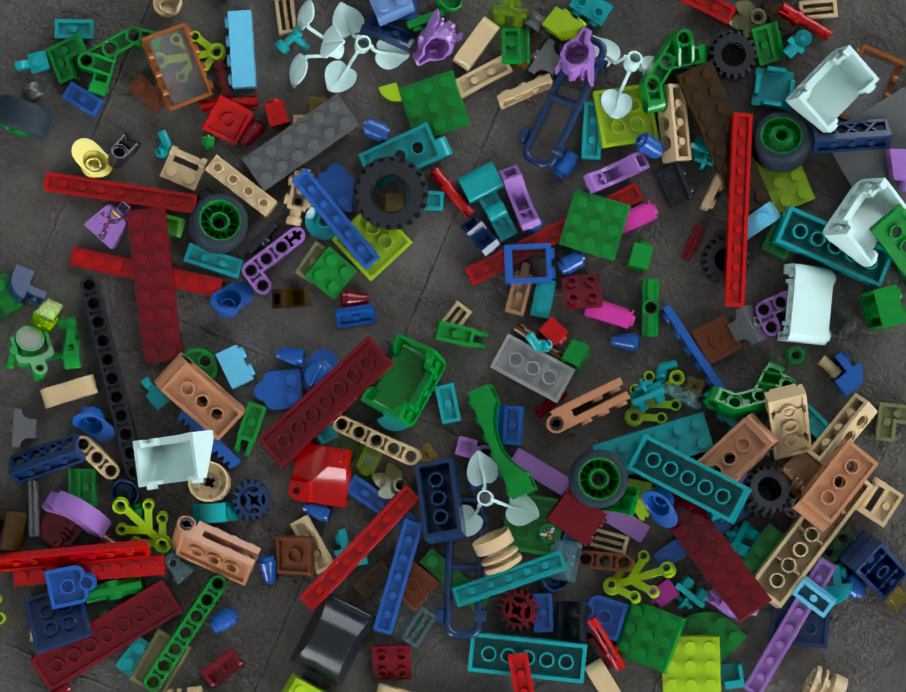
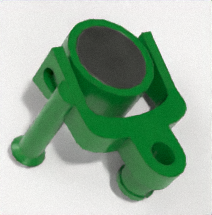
M76 316L58 319L59 332L66 331L67 335L66 341H63V352H54L52 360L64 359L66 370L80 369L84 365L81 344L77 334Z
M24 326L17 331L15 340L14 336L9 338L8 345L10 350L5 367L9 370H13L16 364L20 367H30L32 378L35 381H39V378L43 380L48 370L46 362L52 360L54 356L48 331L43 329L42 333L37 327ZM45 343V346L48 351L39 355L42 352L43 345Z

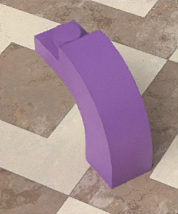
M638 151L607 167L588 173L583 178L592 194L625 181L645 171L650 166L644 153Z
M517 164L499 171L512 209L522 230L532 229L540 225V219L531 202Z
M51 491L42 505L45 511L72 520L88 535L103 538L112 523L98 509L64 491L59 493Z

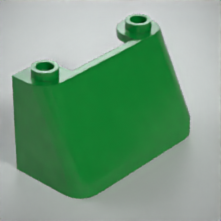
M398 333L390 344L391 352L394 355L391 361L395 365L381 377L376 387L370 386L362 393L361 401L407 427H412L441 378L446 367V361L435 349Z

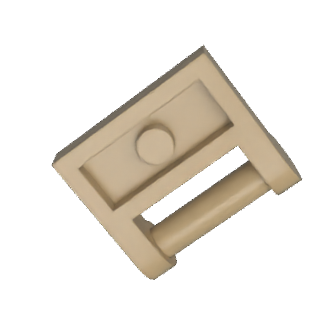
M173 145L160 177L196 192L209 160L196 157ZM177 156L198 165V170L195 171L174 162L175 157Z
M874 476L872 479V485L874 486L855 510L884 528L905 495ZM881 487L884 490L869 512L865 508L877 489Z

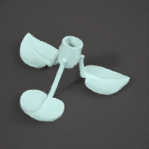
M306 0L301 6L296 17L297 27L299 30H304L306 27L322 38L323 42L320 54L305 55L303 57V54L299 53L293 59L289 70V78L292 87L295 89L307 73V59H327L329 56L340 59L344 53L343 44L345 40L341 37L335 26L329 27L324 35L310 26L309 23L312 22L315 11L312 0Z
M340 2L334 11L332 24L338 29L342 38H346L350 34L353 38H356L354 44L356 51L347 66L342 61H333L326 67L325 82L327 90L339 93L348 90L354 85L357 74L350 66L359 53L364 54L371 49L374 53H377L375 56L376 63L386 70L398 67L410 55L408 52L382 40H378L376 44L377 49H375L368 36L355 35L354 33L360 32V28L364 24V18L358 10Z
M593 35V37L602 40L607 47L605 60L608 61L607 67L611 63L616 65L624 61L623 65L627 74L619 92L609 89L602 94L600 100L602 108L610 117L614 119L622 118L629 113L632 107L631 97L627 94H622L631 72L639 69L640 72H643L642 75H644L655 56L642 57L639 52L631 51L628 55H624L619 59L620 48L611 40ZM593 45L596 52V58L600 50L597 46ZM661 59L662 65L666 67V60Z
M481 451L474 453L467 468L469 482L474 486L483 484L482 491L477 495L479 503L476 510L474 511L469 505H463L467 537L476 534L482 528L483 519L477 515L482 505L490 506L496 503L508 507L506 518L515 526H524L539 518V510L534 501L528 496L512 500L510 497L509 504L494 499V495L486 490V483H492L497 479L499 468L492 458Z

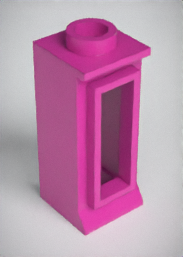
M647 201L646 204L643 203L630 209L623 234L656 220V215L659 213L655 204Z
M602 301L603 307L586 308L583 316L626 330L629 326H633L636 318L633 315L634 310L629 312L627 308L606 301Z

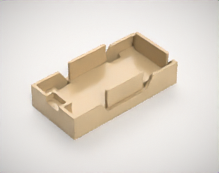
M791 384L765 392L769 429L779 440V443L771 450L774 459L778 460L807 453L812 444L807 396L803 385L799 384L796 387V384Z

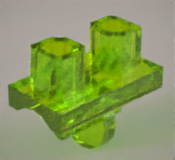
M503 0L502 4L509 5V7L494 4L495 24H505V18L508 15L513 16L512 26H523L528 10L513 7H521V1Z

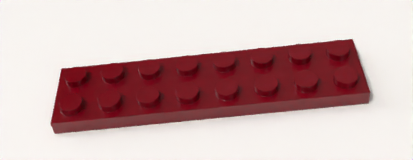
M166 207L128 210L126 212L144 363L173 361L179 353H183Z
M367 336L259 437V442L281 468H285L358 400L368 387L373 386L395 364L371 336Z
M671 492L674 496L673 507L677 513L678 522L676 526L669 528V530L740 623L770 602L772 600L706 512L698 505Z
M162 578L92 620L90 625L93 636L41 654H36L30 658V661L51 692L183 612V609Z

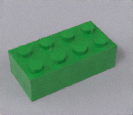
M897 285L859 294L868 331L906 323V309L901 304V299H903L900 288H897Z

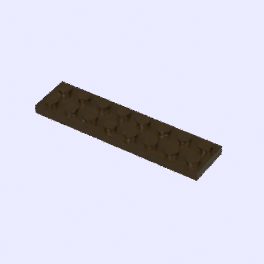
M709 61L675 77L728 197L731 124L734 111L712 61ZM752 153L748 213L764 206L769 201L772 202Z

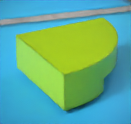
M396 82L378 87L381 95L387 100L402 102Z

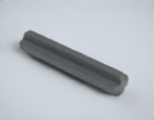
M37 480L27 481L29 537L40 536L39 484Z

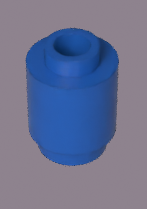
M372 118L369 121L365 120L361 129L364 132L363 136L378 142H386L391 128L387 127V124Z
M643 133L636 138V149L648 157L657 159L663 154L664 146L662 142L650 134Z
M567 150L565 157H559L552 166L553 174L560 179L563 177L568 178L578 164L579 157L570 150Z
M574 249L559 258L556 264L563 275H570L585 266L584 261L586 259L581 251L577 252Z
M847 570L845 582L853 581L850 597L852 599L855 597L859 599L866 592L864 589L866 585L853 572L850 573Z
M227 606L213 615L209 623L216 633L224 632L238 623L237 618L239 616L234 608L230 609Z

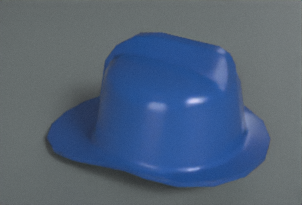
M234 282L212 294L210 304L216 310L219 317H233L238 314L240 308L252 300L254 291L245 282Z
M319 349L308 359L301 374V383L306 390L310 391L338 364V359L331 350Z
M84 405L81 412L72 419V424L75 428L96 441L109 442L115 437L114 428L105 421L104 413L99 408Z
M657 485L652 491L644 492L642 501L653 519L665 528L676 526L678 516L673 507V494L660 485Z

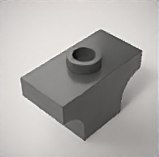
M548 38L542 49L536 50L532 56L534 61L527 73L533 77L537 73H549L551 77L553 76L560 60V56L554 51L555 41Z
M751 304L736 310V320L728 324L736 342L746 339L753 345L767 339L761 327V321L756 316Z
M14 408L13 422L10 423V433H13L12 447H23L26 440L39 438L40 419L28 417L25 409Z

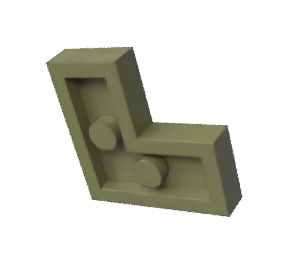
M878 402L874 440L894 442L896 423L906 425V405Z

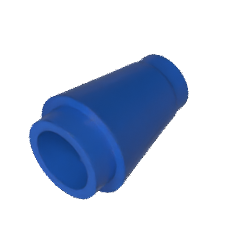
M635 333L612 335L611 346L631 352L634 350L638 351L640 335H635Z
M278 348L276 358L298 367L299 365H304L306 351L302 350V348Z
M306 502L303 512L323 523L324 521L329 522L333 508L329 507V505Z
M274 555L260 556L257 564L265 584L275 583L276 559H274Z

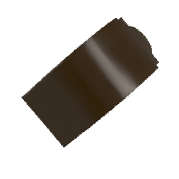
M311 287L271 290L272 309L312 306L313 296Z

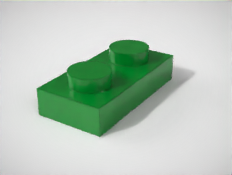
M441 8L439 9L440 18L445 19L443 9ZM434 11L407 21L408 30L414 31V33L422 31L424 26H427Z

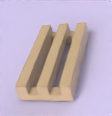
M274 0L279 36L290 35L293 29H290L286 0ZM290 0L294 28L295 26L297 27L294 0ZM279 1H282L286 30H282Z
M806 0L797 2L798 8L803 11V14L833 11V13L807 15L813 20L838 17L837 0ZM833 4V6L803 9L805 5Z
M457 300L442 321H447L459 306L461 309L451 320V323H455L463 311L467 312L466 315L459 322V325H463L472 311Z
M598 528L596 532L625 540L623 543L596 536V540L622 546V550L593 542L590 545L587 544L588 546L614 553L625 554L629 536Z

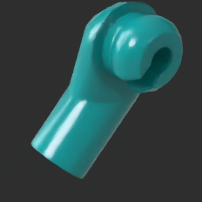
M533 332L524 336L534 351L548 352L553 347V343L550 340H539Z
M676 359L660 363L654 373L656 381L665 382L668 371L678 368Z

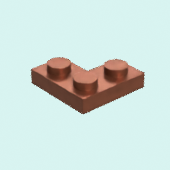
M141 73L128 86L155 114L165 105L158 85L153 86ZM167 73L164 77L173 97L182 86Z

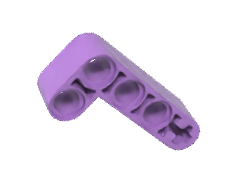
M291 228L243 265L242 273L257 293L267 295L271 292L272 283L265 275V272L306 241V233L302 228ZM294 232H302L300 235L301 239L299 241L294 239L292 241L294 245L291 247L286 238L288 237L291 240L294 238ZM279 243H286L287 250L280 253L277 251ZM265 254H269L272 257L269 264L262 263V257ZM249 266L256 267V273L253 276L247 275L246 270ZM261 281L268 283V288L265 291L258 289V284Z
M788 290L760 301L753 307L756 316L761 321V327L766 336H774L780 331V323L776 314L786 310ZM778 297L783 298L785 301L782 308L776 305ZM760 305L766 306L767 313L765 315L759 314L758 307ZM768 322L775 325V330L772 333L766 330Z

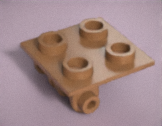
M807 453L793 456L780 469V474L782 476L786 475L787 478L785 480L791 484L789 489H792V493L798 497L821 467Z

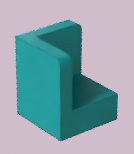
M740 662L721 664L722 681L725 689L745 687L742 664Z

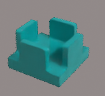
M756 67L750 106L788 111L790 105L785 100L794 91V72H789L786 68Z

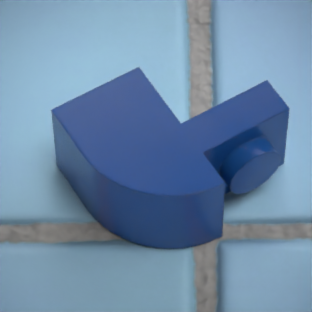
M837 352L832 358L838 366H841L840 368L843 370V373L834 379L832 383L843 396H848L861 384L863 369L859 362L851 365L852 360L846 353Z

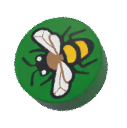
M545 523L540 526L538 535L542 541L550 543L557 538L558 531L553 524Z

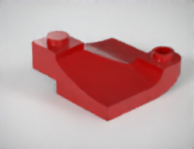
M309 444L295 457L293 476L289 481V496L296 501L346 508L352 469H349L352 450ZM297 487L300 489L299 494L295 493Z

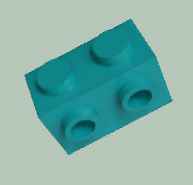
M572 0L568 6V10H570L573 17L583 18L587 21L586 24L594 29L596 27L601 29L613 9V6L604 0Z

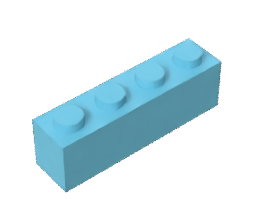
M251 10L228 11V17H225V28H229V36H226V46L230 47L227 63L228 66H231L232 73L228 74L229 85H232L234 90L257 89Z

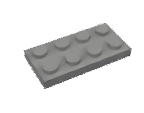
M510 334L506 336L490 366L495 371L557 404L576 369L544 352L534 351L529 344Z

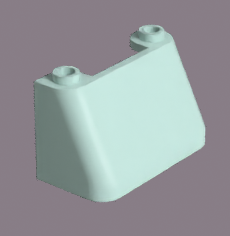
M848 45L832 51L794 89L785 101L823 133H831L838 127L837 117L860 94L865 92L868 94L876 87L875 83L879 78L855 50Z
M885 177L861 179L850 189L823 229V234L831 243L862 266H873L877 261L878 254L872 249L878 241L869 228L897 204H900L906 211V204Z
M796 263L785 264L784 274L789 276V279H786V283L789 284L785 321H782V325L785 327L783 331L778 332L777 341L826 345L831 338L829 323L836 274L832 269Z
M213 430L133 441L138 486H147V490L159 489L158 485L188 480H191L192 484L202 483L203 478H207L214 440Z

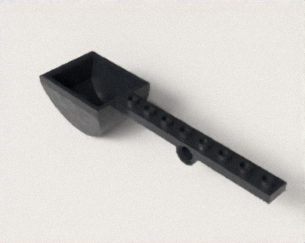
M331 593L316 608L290 660L307 668L302 678L316 686H320L323 678L341 686L373 626L376 616Z

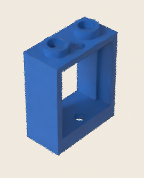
M550 243L504 245L505 285L552 283V279L555 278V267H551V259H555L554 248H551ZM545 249L546 277L513 278L512 251Z

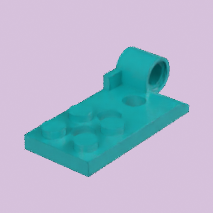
M426 122L358 154L363 167H365L377 158L385 156L396 157V153L402 150L406 154L405 160H408L420 169L453 155L446 136L435 140ZM417 142L423 145L421 153L413 151V146ZM395 175L384 176L378 180L374 189L382 187L400 177Z

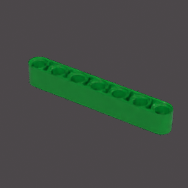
M213 574L207 579L143 676V685L148 690H158L225 590L227 582L223 576ZM215 578L221 579V586L218 588L212 586ZM205 594H209L211 597L208 604H202L201 602ZM193 611L200 612V617L196 621L191 620V613ZM183 627L189 628V634L186 637L180 636V630ZM173 643L179 646L176 653L169 652V647ZM161 660L168 662V666L164 670L158 668V663ZM149 677H156L157 683L154 686H148L147 680Z

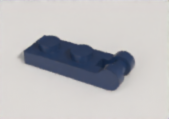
M367 14L365 24L360 28V32L363 35L373 36L406 52H409L417 35L393 23L380 26L376 16L372 14Z

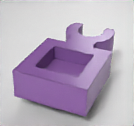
M459 436L455 455L471 458L476 451H481L484 448L490 449L488 445H481L479 447L477 446L478 440Z

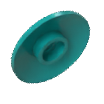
M311 206L305 217V225L309 233L321 240L335 237L336 234L326 223L321 221V216Z

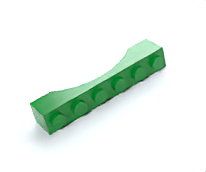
M486 384L467 393L469 396L468 403L477 415L475 416L476 422L484 431L483 439L486 444H489L492 450L490 455L499 467L498 474L505 481L507 495L512 500L537 491L538 489L531 473L514 462L502 445L497 424L500 400L493 384Z

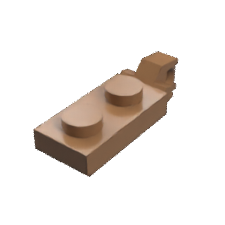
M523 262L521 271H516L513 278H532V274H528L530 263ZM531 284L511 285L505 312L524 316Z

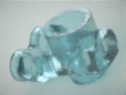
M173 551L165 557V564L174 576L172 579L178 585L195 570L190 563L186 564ZM171 560H175L177 562V565L175 567H172L170 565Z

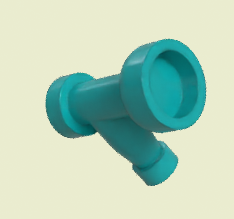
M296 26L284 41L278 40L275 43L284 54L289 52V46L294 41L304 51L310 48V45L301 38L304 34Z

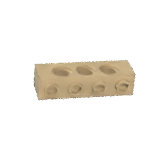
M679 84L662 85L666 101V109L658 112L660 141L664 146L662 162L677 163L692 160L686 100Z
M217 154L205 168L210 175L266 218L278 206L279 203Z
M855 393L807 453L817 463L823 465L842 439H850L854 442L878 411L868 400Z

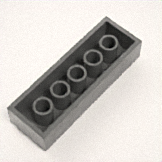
M336 94L242 160L262 189L267 191L360 127V124L341 96Z

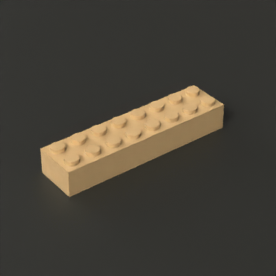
M846 465L847 470L850 471L851 467ZM836 477L834 481L836 487L840 483V479L838 477ZM866 480L832 525L823 532L801 515L794 520L753 574L771 597L770 604L775 608H781L874 485Z

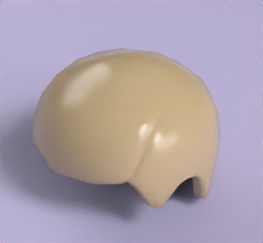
M153 0L154 10L161 17H173L179 13L182 7V0Z

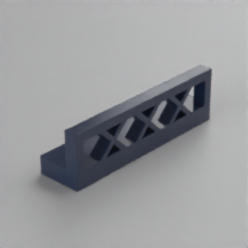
M887 118L837 122L838 127L834 131L818 135L817 130L819 129L811 124L813 154L890 148L892 133ZM884 125L885 130H877L874 127ZM862 127L866 130L863 132H859L855 130V128ZM842 128L846 130V133H839L836 130Z
M73 433L11 455L9 459V475L18 484H22L86 461V455L79 448V435ZM73 441L72 446L64 448L69 442ZM57 447L53 453L48 454L52 448ZM40 453L36 459L31 460L35 454ZM23 459L19 465H16L17 460Z

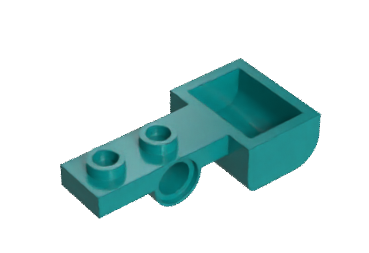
M492 162L457 179L470 205L478 201L480 202L501 243L518 234L503 202L497 194V191L504 188V184Z

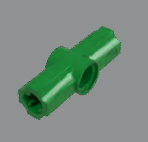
M642 279L641 337H658L659 279ZM647 303L654 304L655 311L653 313H648L645 310Z
M142 576L125 579L118 578L97 584L92 591H89L90 595L86 602L88 604L102 600L110 601L123 598L126 595L137 594L144 590Z

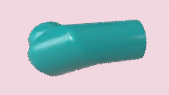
M165 129L157 133L161 141L159 148L155 151L158 158H166L172 147V142Z

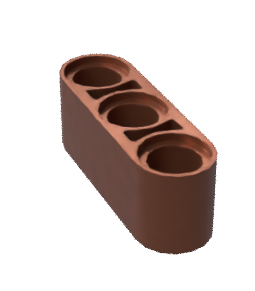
M585 550L580 552L577 557L578 564L588 569L630 572L635 567L634 558L627 554ZM586 554H589L592 559L588 565H585L583 562V557ZM605 556H609L611 560L607 567H604L602 564V559ZM623 558H628L630 561L627 568L621 566Z

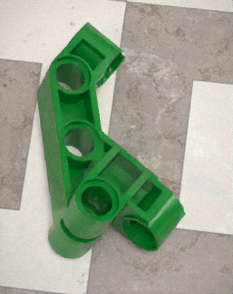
M132 26L91 49L80 53L77 59L78 69L92 75L88 92L107 97L117 55L132 47L143 49L140 39L157 32ZM135 31L139 38L136 41L130 40L128 38L129 32ZM162 37L151 41L155 53H158ZM107 44H111L114 46L115 52L108 54L105 52L104 47ZM87 58L91 64L84 66L81 63V59Z
M681 29L667 34L663 39L662 46L641 78L639 91L645 114L666 109L662 85L671 70L709 62L706 44L694 46L693 36L689 30ZM662 58L667 62L666 67L661 63ZM648 80L653 84L652 89H649L647 86Z
M770 360L767 362L754 389L734 393L730 390L714 386L711 387L704 404L710 410L728 418H738L749 415L752 412L766 411L765 392H769L770 389L796 384L793 378L784 374L786 367Z

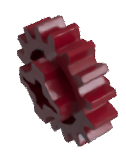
M514 589L513 593L511 591L506 592L508 597L503 596L501 599L504 603L498 604L502 608V611H499L498 614H503L504 616L501 622L507 621L506 627L513 625L512 629L514 631L518 627L520 631L525 630V626L531 628L530 622L536 623L537 620L534 617L540 615L539 612H536L540 605H535L538 599H532L533 593L529 592L526 594V589H521L520 593L518 589ZM517 597H522L526 599V601H520V599ZM519 606L522 608L520 613L517 612ZM513 618H518L522 623L514 621Z

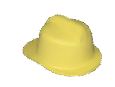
M81 138L72 145V157L86 176L100 178L112 171V167L108 164V155L93 140Z

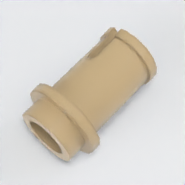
M826 355L817 364L830 374V378L836 379L843 371L840 369V365L834 364Z

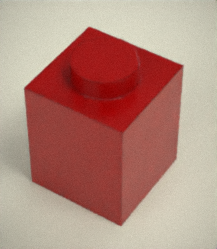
M279 98L271 99L268 101V104L264 105L271 129L290 124L283 100L279 101Z
M552 316L538 330L554 346L557 344L561 346L568 338L566 336L568 331Z

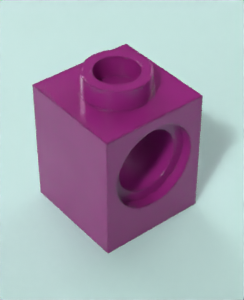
M664 578L655 585L660 591L657 598L649 596L648 598L654 606L659 605L662 608L680 593L668 578ZM652 589L650 594H655L656 589Z

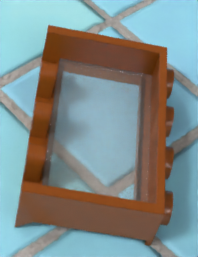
M185 22L140 39L168 112L212 96V91H214L211 80H207L205 75L207 73L205 63L200 62L198 57L200 55L198 45L193 44L191 39L193 36L190 25L186 26Z
M865 44L861 48L857 47L855 52L875 73L879 80L875 83L876 87L868 94L866 92L860 94L837 119L848 121L891 95L899 79L901 69L906 62Z

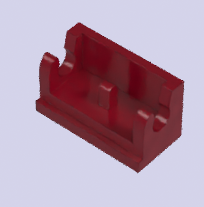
M232 647L205 667L200 673L211 687H216L245 665V662Z

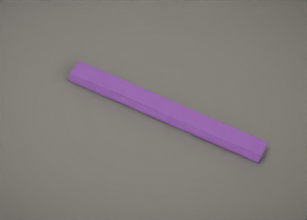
M518 447L512 459L520 467L529 471L533 479L560 495L563 494L567 487L570 488L566 475ZM603 511L607 514L605 517L607 519L606 523L640 543L650 528L649 525L634 516Z
M820 556L808 577L824 589L837 566ZM795 598L743 688L747 691L764 692L812 609L799 599Z

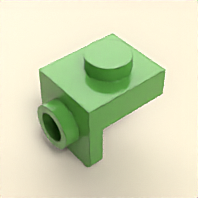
M167 215L169 235L181 238L186 220Z

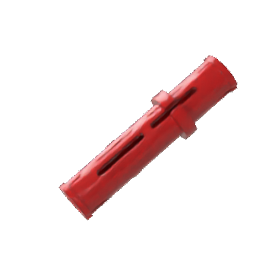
M786 2L781 4L783 7H779L778 13L791 19L793 24L801 25L825 41L829 39L827 36H831V29L803 14L802 10H796L786 4Z
M257 95L229 98L245 107H258ZM216 99L200 100L201 112L210 111Z
M439 167L429 174L440 187V191H444L465 218H468L475 212L452 184L453 181L449 180Z
M597 616L587 620L586 623L605 652V658L608 657L615 671H620L626 667L618 653L619 649L613 645ZM597 628H598V630L600 631V633L602 634L603 638L605 639V642L603 641V639L601 638L600 634H599L598 631L596 630ZM607 646H609L616 659H614Z

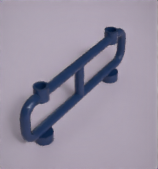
M591 36V43L600 50L594 63L595 81L599 70L605 71L608 61L605 60L607 47L602 40ZM563 41L558 49L559 56L567 42ZM563 68L557 74L532 129L522 128L517 138L518 142L524 144L523 157L525 160L541 168H549L557 162L559 157H565L567 147L564 145L591 89L588 80H586L577 101L557 94L565 77V72L562 71ZM555 101L573 108L558 142L552 149L551 157L544 161L532 156L530 150L552 102Z
M461 496L462 504H474L477 507L479 502L476 497ZM483 505L477 513L483 519L482 528L477 532V539L484 535L485 525L489 524V514H485ZM453 540L446 541L444 607H436V622H443L445 632L453 638H474L480 633L482 622H486V610H483V599L475 602L474 628L470 631L454 630L451 627L453 570L476 571V580L482 578L484 566L481 565V561L484 559V556L478 557L476 554V563H453Z

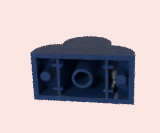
M862 530L837 558L884 601L906 577V568L880 540L865 530Z

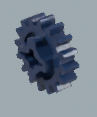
M248 479L247 482L241 481V486H235L237 491L231 492L234 499H231L230 502L235 504L231 509L238 510L236 516L242 515V520H247L249 517L250 521H254L255 517L262 519L261 514H268L265 509L271 508L268 501H271L272 498L268 497L271 491L265 490L266 484L260 485V480H255L254 482L253 479ZM249 487L255 488V490H252L251 492L246 489ZM251 508L253 510H256V512L248 513L247 511H250Z

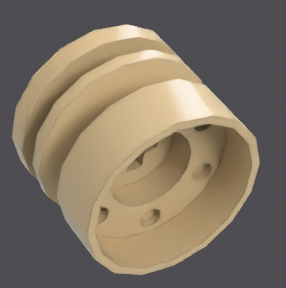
M210 461L207 478H203L202 483L195 484L188 480V487L197 499L206 503H217L229 494L231 477L223 466ZM209 478L211 480L215 479L213 482L214 487L206 486Z
M509 527L487 533L472 543L478 557L486 556L481 561V565L486 566L484 568L486 575L508 570L522 560L521 553L517 552L518 547L516 545L508 546L514 541Z
M815 665L807 676L802 688V692H846L848 679L837 673H834L829 679L830 670L825 668L822 671L823 667Z

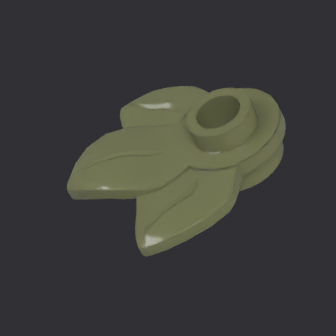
M749 1L736 2L735 7H737L738 14L730 20L729 25L736 30H743V35L747 34V38H751L749 28L765 24L767 14L763 9L755 8ZM754 15H759L760 20H754Z
M389 462L386 465L385 473H375L372 475L374 484L380 488L377 495L383 499L393 498L406 485L408 486L407 481L402 478L401 470ZM395 485H399L400 490H398Z

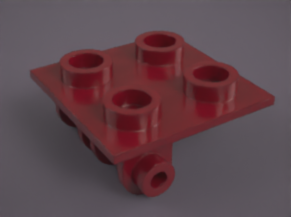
M599 273L561 276L564 310L603 307Z
M48 512L40 522V537L49 543L53 549L70 547L83 530L72 520Z
M405 643V645L393 644L390 646V644H387V646H378L376 644V646H372L373 680L412 679L411 645Z

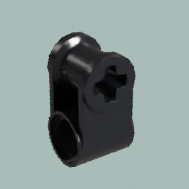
M124 132L112 146L108 156V164L115 169L123 167L138 151L141 142H136L128 136L127 132Z

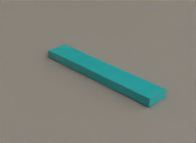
M559 550L511 567L503 572L488 575L454 587L452 591L457 607H462L562 572L568 568L563 553Z

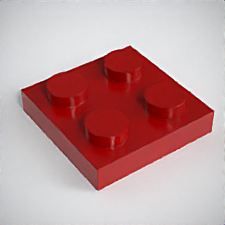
M219 94L201 127L203 130L236 146L254 112Z

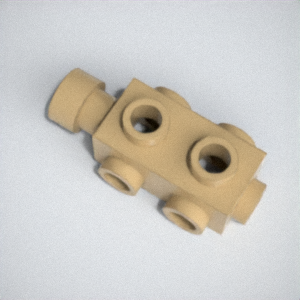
M299 168V171L295 170L294 174H290L288 185H291L290 193L286 192L284 204H287V209H290V214L287 216L285 224L301 227V213H306V209L311 208V204L291 180L304 171L305 168ZM300 198L302 200V203L300 205H296L294 202L295 199Z

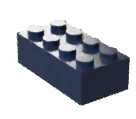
M453 458L416 464L415 472L424 539L429 544L466 538L457 463Z

